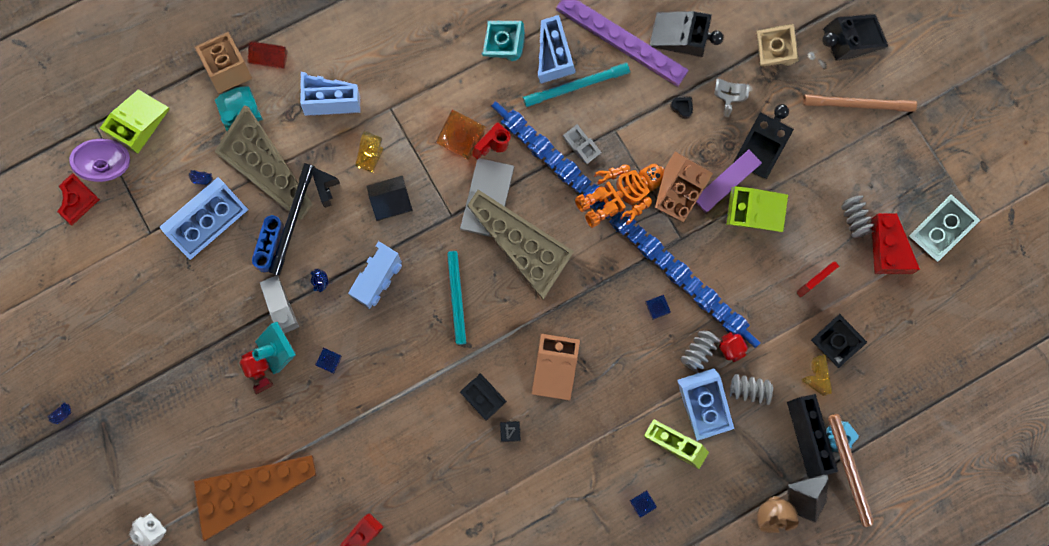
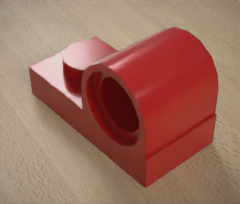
M497 122L474 146L472 156L478 160L482 155L486 156L490 149L499 153L506 151L511 138L510 132Z
M368 513L360 520L340 546H367L381 532L384 526Z

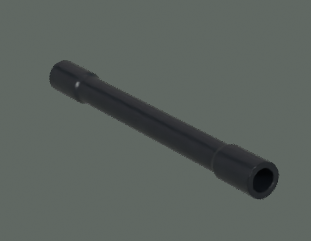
M306 163L303 165L298 187L269 273L281 275L289 243L308 184L315 169L313 165Z

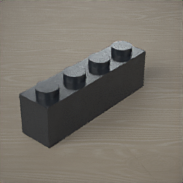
M816 394L788 401V409L808 479L837 473V465Z

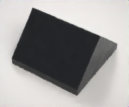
M403 175L367 185L368 196L376 221L413 211Z
M823 475L788 485V502L794 506L798 516L816 523L827 502L828 476Z

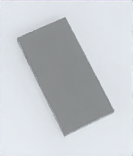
M481 158L477 160L460 230L492 237L467 205L477 190H480L505 206L514 166Z

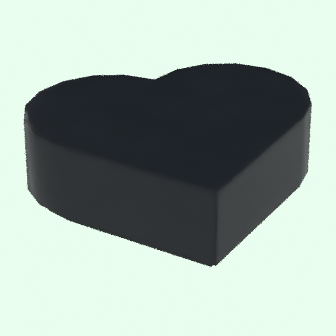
M692 96L674 98L670 105L671 110L678 113L682 119L690 118L693 113Z

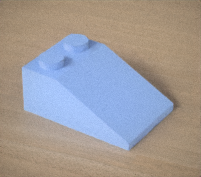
M714 368L677 380L697 441L734 429L721 377Z

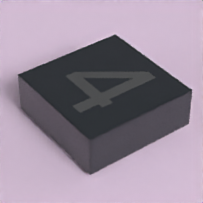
M520 421L500 422L501 442L521 441Z

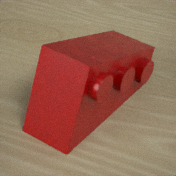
M897 213L876 214L871 219V224H874L871 227L872 231H874L872 233L874 274H914L920 270Z

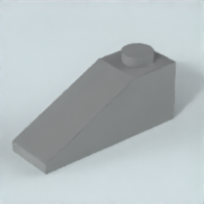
M276 275L260 282L273 322H278L284 334L298 328L299 324L279 276Z

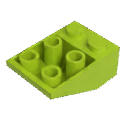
M137 90L109 114L100 129L108 137L139 154L170 108L144 92Z
M734 186L731 188L726 225L783 232L788 194Z

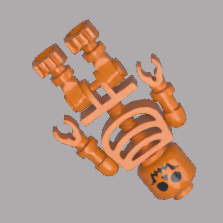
M625 164L616 169L610 168L609 171H597L594 177H604L599 179L597 184H603L606 180L610 178L616 179L619 176L616 182L617 191H615L610 182H607L604 187L601 186L594 193L586 195V198L583 194L577 196L575 204L580 212H584L590 208V205L595 204L596 201L605 202L602 210L599 209L596 213L594 210H591L585 214L586 222L593 228L599 225L600 221L604 220L605 217H612L618 212L624 211L626 206L621 200L622 198L626 203L633 206L632 210L624 212L620 218L623 219L624 216H630V220L626 222V225H629L636 215H641L644 209L651 206L652 199L647 196L650 191L661 186L665 169L657 164H651L641 169L638 174L636 170L630 171V166Z

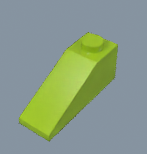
M654 419L644 434L645 438L697 469H700L709 454L702 444Z

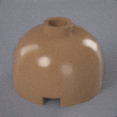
M780 497L769 498L767 502L761 505L757 512L758 527L763 532L779 533V528H785L786 531H790L799 525L798 515L794 506L788 501L780 499Z

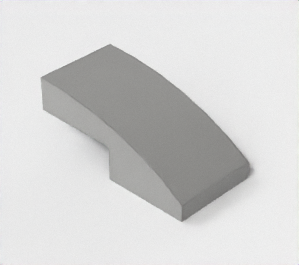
M578 124L562 136L572 150L586 164L601 154V151L592 139H588Z

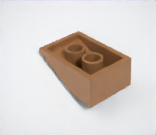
M229 32L195 47L218 94L252 79Z

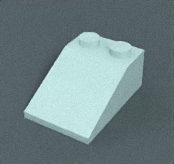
M950 194L909 236L938 262L980 219Z

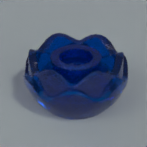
M191 170L189 173L190 181L195 184L208 185L213 179L212 173L197 172L196 170Z
M314 269L310 272L312 275L310 282L314 286L313 290L320 293L327 288L328 277L325 271Z
M64 402L57 410L48 415V421L53 424H59L71 414L69 403L66 404Z

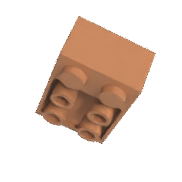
M675 151L665 167L655 207L684 222L713 173Z
M541 334L532 395L570 401L580 340Z

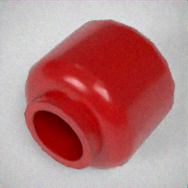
M730 332L721 337L723 341L719 344V348L726 360L736 362L746 356L748 346L740 334L733 335Z
M252 351L241 356L242 359L239 364L247 378L254 377L256 380L266 375L264 371L269 368L266 358L256 361L252 356Z

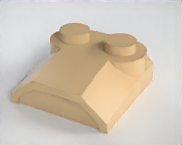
M794 24L757 31L761 66L776 64L792 65L798 61Z

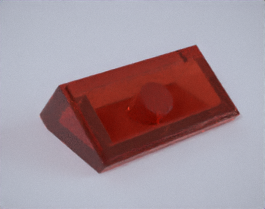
M250 41L248 63L284 69L288 51L285 46Z

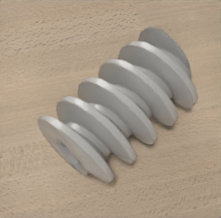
M863 195L855 196L842 202L844 203L841 206L842 210H847L844 212V216L849 217L846 222L847 224H852L849 226V230L855 231L851 234L852 238H859L874 232L870 231L874 224H867L871 216L865 217L869 210H862L866 202H859Z
M706 330L698 332V337H695L693 340L694 343L689 345L690 350L685 351L686 356L680 358L686 367L696 373H699L697 367L704 369V366L701 364L702 361L708 363V359L705 356L713 355L710 349L717 350L714 343H721L718 337Z
M735 374L731 381L730 397L735 393L737 400L740 395H743V401H746L747 397L750 396L751 402H754L755 398L758 397L760 404L763 399H766V403L769 405L773 394V384H771L770 380H765L763 383L761 378H758L756 382L754 377H750L747 380L746 376H742L740 379L739 375Z

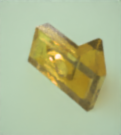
M366 131L362 134L355 164L356 167L369 172L374 171L383 152L381 137Z
M818 355L811 362L812 371L816 376L804 377L801 380L822 396L832 394L826 355Z

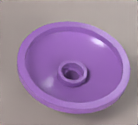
M93 139L78 145L71 152L69 161L72 171L77 176L89 181L104 182L121 176L128 169L130 155L128 150L116 141Z

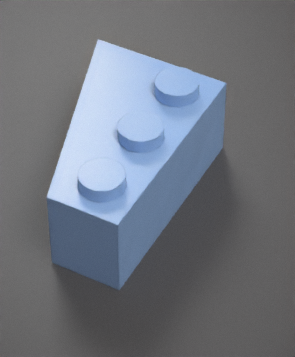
M559 15L541 20L538 71L540 83L576 73Z
M301 72V107L304 115L360 113L358 86L339 80H327L322 76H309L307 73Z
M380 241L376 244V247L379 248L373 258H368L367 263L369 264L363 273L360 272L348 292L350 297L369 309L372 305L375 306L379 302L380 293L389 287L393 274H397L402 267L399 254Z

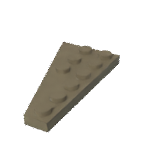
M244 106L215 152L290 211L298 187V181L249 107ZM306 194L298 215L299 220L305 217L313 205Z
M477 190L467 207L539 296L544 299L574 251L485 193Z

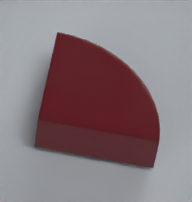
M265 377L259 381L258 385H254L253 390L257 395L274 385L271 379Z

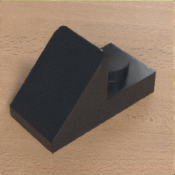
M315 168L313 178L321 203L324 208L332 206L330 199H333L329 187L338 185L340 182L337 177Z

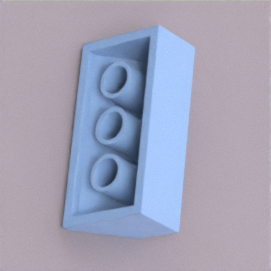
M217 177L163 223L160 228L191 260L248 209L227 185Z

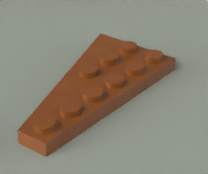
M313 455L194 481L203 541L212 538V536L222 532L232 524L244 519L291 489L316 476Z

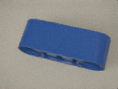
M274 215L264 219L252 257L253 265L261 272H268L270 270L284 230L283 223ZM272 223H278L277 228L270 229ZM271 241L272 244H271V245L268 244L267 247H266L265 244H266V243H269V242ZM267 258L266 264L259 266V261Z

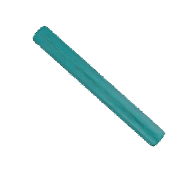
M450 251L447 253L455 340L457 345L466 344L458 253L457 251Z

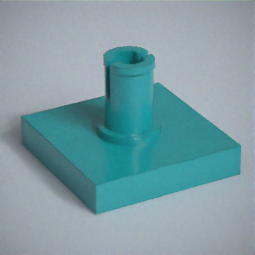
M274 322L267 327L255 341L258 348L252 351V356L256 361L266 358L273 375L279 373L296 356L278 322Z

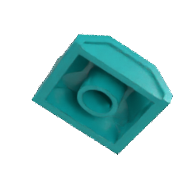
M487 21L488 26L482 55L506 58L509 61L518 60L522 55L524 45V23L522 21Z
M249 86L237 87L222 93L215 99L226 131L229 130L244 106L249 107L257 121L263 120Z

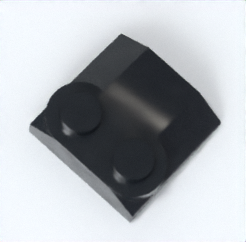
M840 313L811 339L838 369L868 343Z

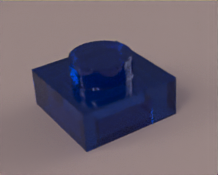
M664 295L645 302L652 320L671 313Z
M323 348L315 366L334 374L342 356Z
M647 490L629 500L639 518L657 508Z

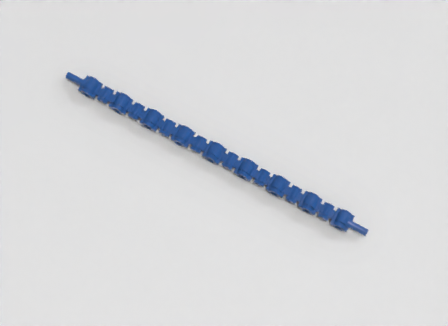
M495 101L491 107L504 118L501 121L504 128L514 136L519 133L517 137L524 144L530 143L527 148L535 157L540 160L545 157L546 160L544 162L551 169L556 167L557 169L554 173L557 174L561 181L568 185L572 182L573 185L571 187L579 194L583 192L585 198L586 195L594 193L600 187L595 183L590 186L591 181L584 174L581 177L579 176L581 170L574 162L569 159L563 161L564 156L559 151L555 150L553 152L554 146L545 136L539 134L536 137L537 131L530 125L525 126L527 121L519 112L513 109L508 113L498 102ZM596 201L590 207L595 210L600 207L602 210L605 202ZM625 210L611 217L612 219L609 223L623 236L628 233L627 238L634 245L638 242L640 245L637 249L641 254L651 261L655 258L657 260L655 264L662 270L667 269L665 274L674 284L679 287L684 284L685 287L683 289L690 296L695 294L696 297L693 300L707 313L712 310L714 312L712 316L718 322L723 320L725 323L722 326L727 333L732 332L733 335L740 334L754 348L760 344L746 330L750 326L747 320L736 312L731 315L732 309L724 302L722 304L718 303L721 298L713 289L707 285L703 289L701 287L703 283L696 276L690 277L693 272L690 271L686 264L679 260L673 262L675 257L667 250L662 252L665 247L656 237L651 234L646 237L645 234L647 232L639 224L637 227L634 226L637 222L634 219L629 225H626V222L630 220V216H624L623 219H620L622 214L626 212Z

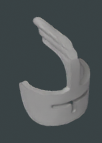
M717 78L714 94L726 102L724 117H729L732 112L731 102L747 100L749 95L748 84H735ZM729 89H731V94L735 95H728L724 93H729Z

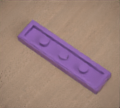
M750 150L746 151L702 191L696 204L705 213L709 212L731 192L732 187L739 185L762 162Z

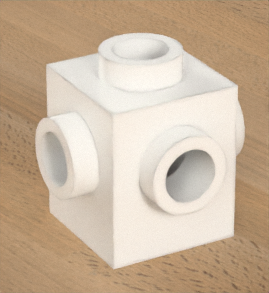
M149 514L144 518L141 516L133 522V528L129 535L139 546H154L160 542L166 530L158 519Z

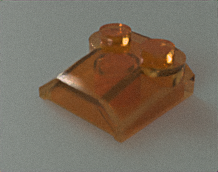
M452 109L436 143L469 160L474 146L484 136L486 126Z

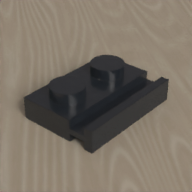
M481 373L460 391V394L485 421L507 403Z

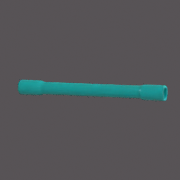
M624 63L597 74L524 96L525 107L539 104L542 101L611 78L629 74L630 68L628 63Z

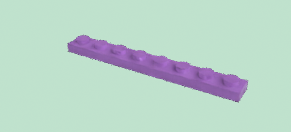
M561 0L556 8L558 12L678 87L688 73V69L580 1Z

